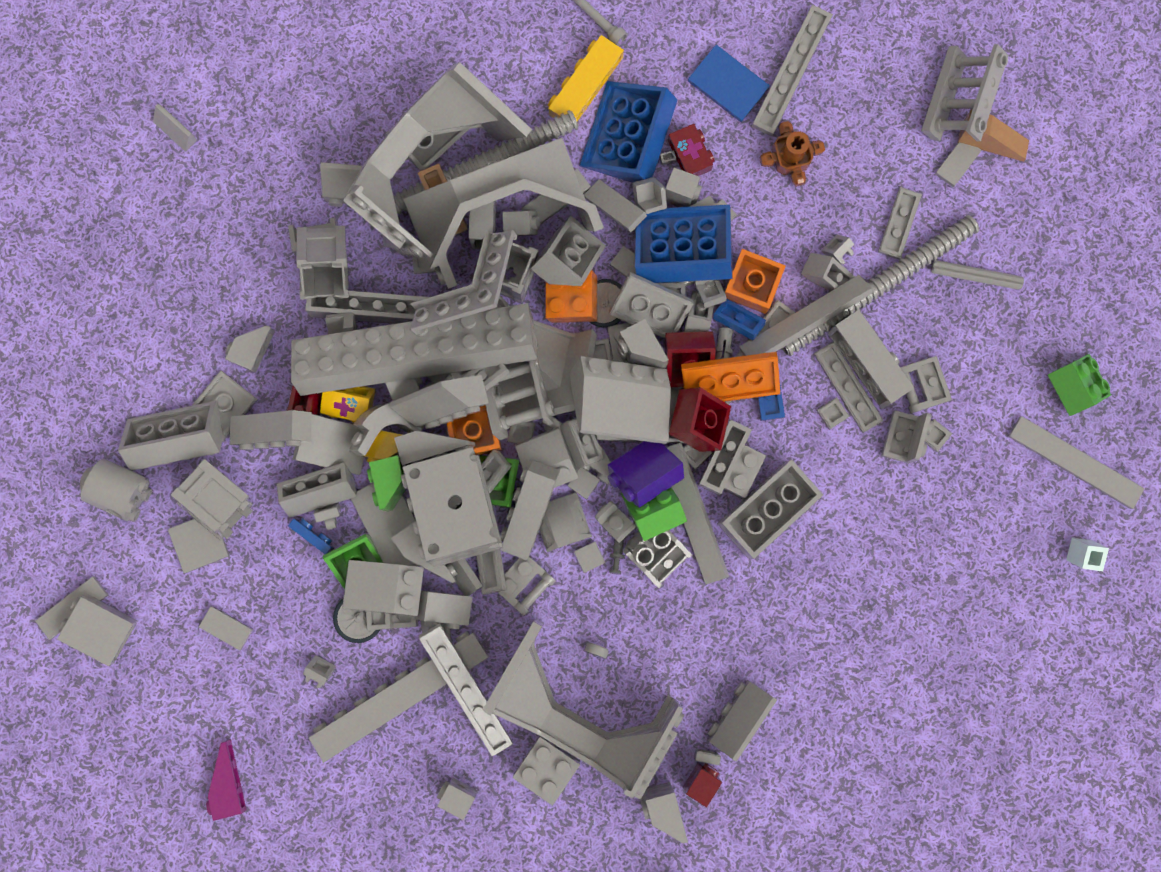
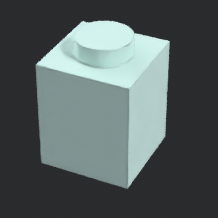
M1072 538L1066 560L1082 569L1103 571L1109 548L1093 540Z

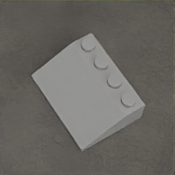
M586 356L579 357L569 372L579 433L662 444L668 443L671 387L667 369Z

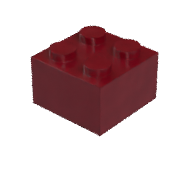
M713 331L665 333V354L669 359L666 369L671 388L684 387L681 364L715 360L716 347Z
M701 387L679 390L669 434L699 452L721 451L731 406Z

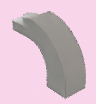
M389 403L379 404L366 410L353 424L361 431L353 436L351 440L352 446L349 451L355 455L365 456L378 433L388 425H396L407 433L422 431L424 426L415 427L390 408Z

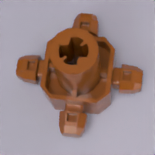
M789 121L782 122L779 125L780 136H778L771 149L772 153L771 151L763 153L759 157L760 163L763 167H770L775 163L777 172L782 175L792 174L790 177L794 186H801L805 184V170H807L813 160V156L821 155L825 151L824 142L818 140L812 141L810 144L807 134L801 131L794 132L793 126Z

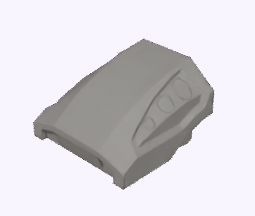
M577 492L549 501L539 529L547 552L592 537Z
M669 530L646 541H643L640 533L637 532L628 541L623 551L658 588L662 586L661 583L687 557L690 558L692 556Z

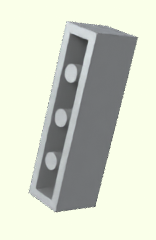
M289 410L231 416L230 445H238L239 450L269 449V445L271 448H285V443L286 446L299 447L301 442L311 441L312 412Z
M534 460L529 468H524L520 481L524 482L522 488H517L513 501L517 502L515 508L511 507L506 521L510 522L509 527H504L500 536L501 541H503L501 551L528 560L560 470Z

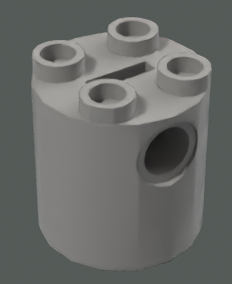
M101 459L93 467L87 468L80 479L81 500L120 519L135 522L139 517L141 511L139 507L142 501H148L152 489L149 488L150 482L148 478L106 459Z

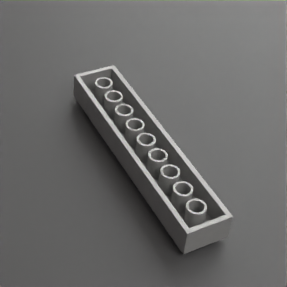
M525 303L493 308L422 329L418 335L410 329L411 321L291 340V382L300 396L498 366V364L502 363L511 364L537 360L533 316L529 304Z

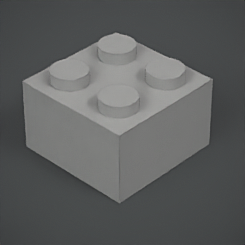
M539 736L512 778L553 806L580 766V761L562 748Z

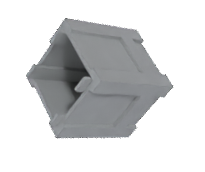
M345 226L317 229L297 227L296 261L297 268H300V300L331 296L349 298Z
M512 243L506 271L510 268L514 269L513 273L516 274V277L506 280V275H504L500 295L523 304L535 273L531 267L539 257L537 249L532 247L528 249Z
M205 459L171 494L179 507L220 541L224 537L228 539L233 531L230 529L242 516L247 518L253 512L250 509L253 504L248 501L249 496Z

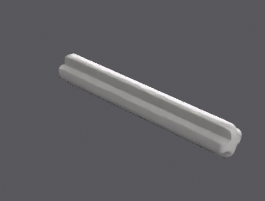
M935 260L931 267L933 274L1017 290L1021 289L1024 284V277L939 260Z

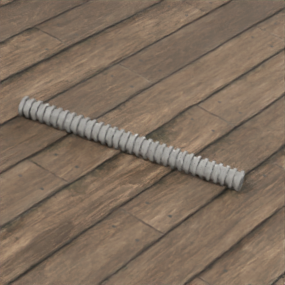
M568 110L567 114L564 115L562 113L560 114L561 117L557 118L556 116L553 121L549 119L547 120L548 123H541L540 127L535 126L534 130L527 137L509 139L507 143L503 141L500 146L495 145L494 149L488 148L486 153L482 151L481 155L476 154L475 158L472 159L470 157L467 162L463 160L462 164L459 165L457 163L454 168L449 167L448 171L443 170L447 181L539 147V145H544L547 141L552 142L551 139L553 138L557 140L559 139L558 136L562 135L563 137L566 132L572 133L571 130L574 128L578 130L579 125L573 112ZM417 182L416 186L413 187L411 185L408 190L406 188L403 189L402 193L396 192V195L393 197L398 214H401L402 210L408 211L403 199L425 191L422 183Z
M966 215L964 219H960L958 223H954L946 231L940 232V235L934 236V239L928 240V243L922 244V247L919 246L916 251L913 250L910 255L907 254L904 259L901 258L899 263L895 262L893 267L889 266L887 271L883 270L881 275L877 274L875 279L871 278L868 284L872 288L873 294L786 345L787 352L784 348L782 350L789 356L794 355V351H800L799 348L806 347V343H812V339L815 341L818 339L817 336L821 337L824 335V332L827 333L830 331V328H833L836 324L857 310H860V308H865L866 304H871L872 300H877L878 296L881 297L884 295V292H889L890 288H895V284L899 285L902 281L907 280L908 277L913 276V272H919V268H925V265L931 264V261L937 260V257L943 256V253H948L949 249H954L955 245H960L961 241H966L967 237L970 238L973 234L978 233L979 226L972 216Z

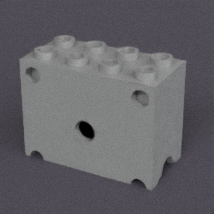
M473 447L403 467L402 483L405 489L408 488L410 497L407 498L410 512H414L416 521H413V528L416 536L419 535L422 542L421 545H418L421 558L434 567L503 548L479 455H473L475 453ZM462 503L461 507L456 509L457 505Z

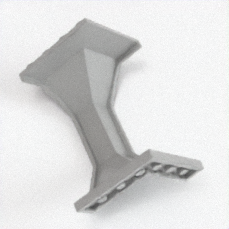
M460 62L453 64L403 114L365 161L343 200L382 233L383 247L393 248L402 256L405 254L413 257L418 256L419 258H430L433 255L432 252L400 226L390 184L391 178L425 137L472 128H482L495 140L503 141L527 137L532 130Z
M563 138L403 199L420 243L433 253L430 258L426 257L430 269L439 266L436 268V273L441 285L446 284L448 289L457 286L446 254L464 215L470 210L516 192L529 190L576 206L582 225L586 230L595 232L604 228L596 205L585 200Z
M513 229L502 233L499 232L492 236L487 230L485 231L472 285L410 303L416 310L410 329L416 335L420 334L422 329L489 309L509 306L500 295L512 242L517 239V234ZM533 320L534 332L539 344V349L536 351L548 401L552 402L555 410L554 415L574 411L575 406L569 372L580 356L593 358L597 334L593 329L580 333H569ZM529 361L504 365L507 369L529 363ZM532 372L500 382L497 385L498 393L502 395L534 385ZM537 394L506 403L502 407L503 415L508 417L539 407ZM542 416L521 423L542 419Z
M535 619L482 711L490 716L495 714L536 733L598 770L620 786L625 795L632 799L636 797L641 800L678 734L674 727L677 728L684 717V714H682L683 708L676 699L668 695L651 723L607 732L558 704L552 695L535 648V639L544 623Z

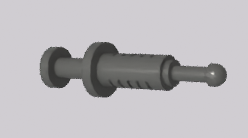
M624 539L620 543L614 540L613 553L609 556L614 558L613 570L609 571L611 574L621 575L619 562L620 559H625V555H622Z

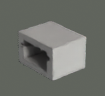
M674 151L662 153L659 156L662 165L676 162Z

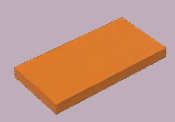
M777 351L681 364L684 389L701 387L724 402L780 394Z

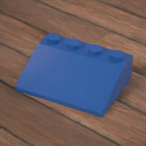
M607 81L580 167L631 183L652 178L677 104V98L667 87Z
M730 204L667 208L646 214L647 217L636 227V275L654 283L733 279Z

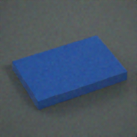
M717 44L688 78L690 84L740 122L746 118L770 88L769 84Z

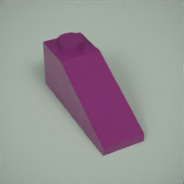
M231 739L220 744L208 801L206 802L207 812L209 815H212L213 821L239 815L247 810Z

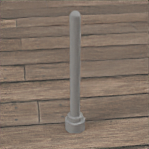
M573 0L608 33L607 37L611 42L619 46L618 41L620 39L624 41L627 38L628 33L622 27L613 26L586 0Z

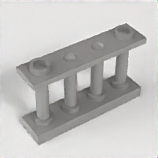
M999 44L993 45L990 56L967 57L958 46H949L921 130L931 140L940 141L945 130H966L976 141H981L983 133L987 128V121L1004 68L1008 63L1009 55ZM966 66H987L983 77L961 78ZM960 87H980L976 99H954L956 91ZM951 109H973L969 121H947Z
M535 336V343H536V350H537V349H539V344H538V340H537V338H536V336ZM538 355L537 360H530L529 363L508 369L510 374L486 391L489 404H486L491 431L499 440L509 438L507 429L511 425L542 416L549 425L554 423L552 415L555 414L552 402L548 401ZM532 372L534 385L502 395L498 393L497 385L500 382ZM537 394L539 407L508 417L503 415L502 407L506 403Z

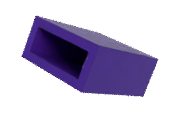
M644 441L608 464V480L614 488L618 487L624 497L629 502L632 501L638 508L684 479L683 462L662 443Z

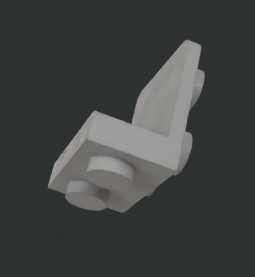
M894 410L881 456L908 464L920 460V457L923 458L927 450V444L925 443L926 435L930 434L933 427L931 414L925 413L920 416H914Z

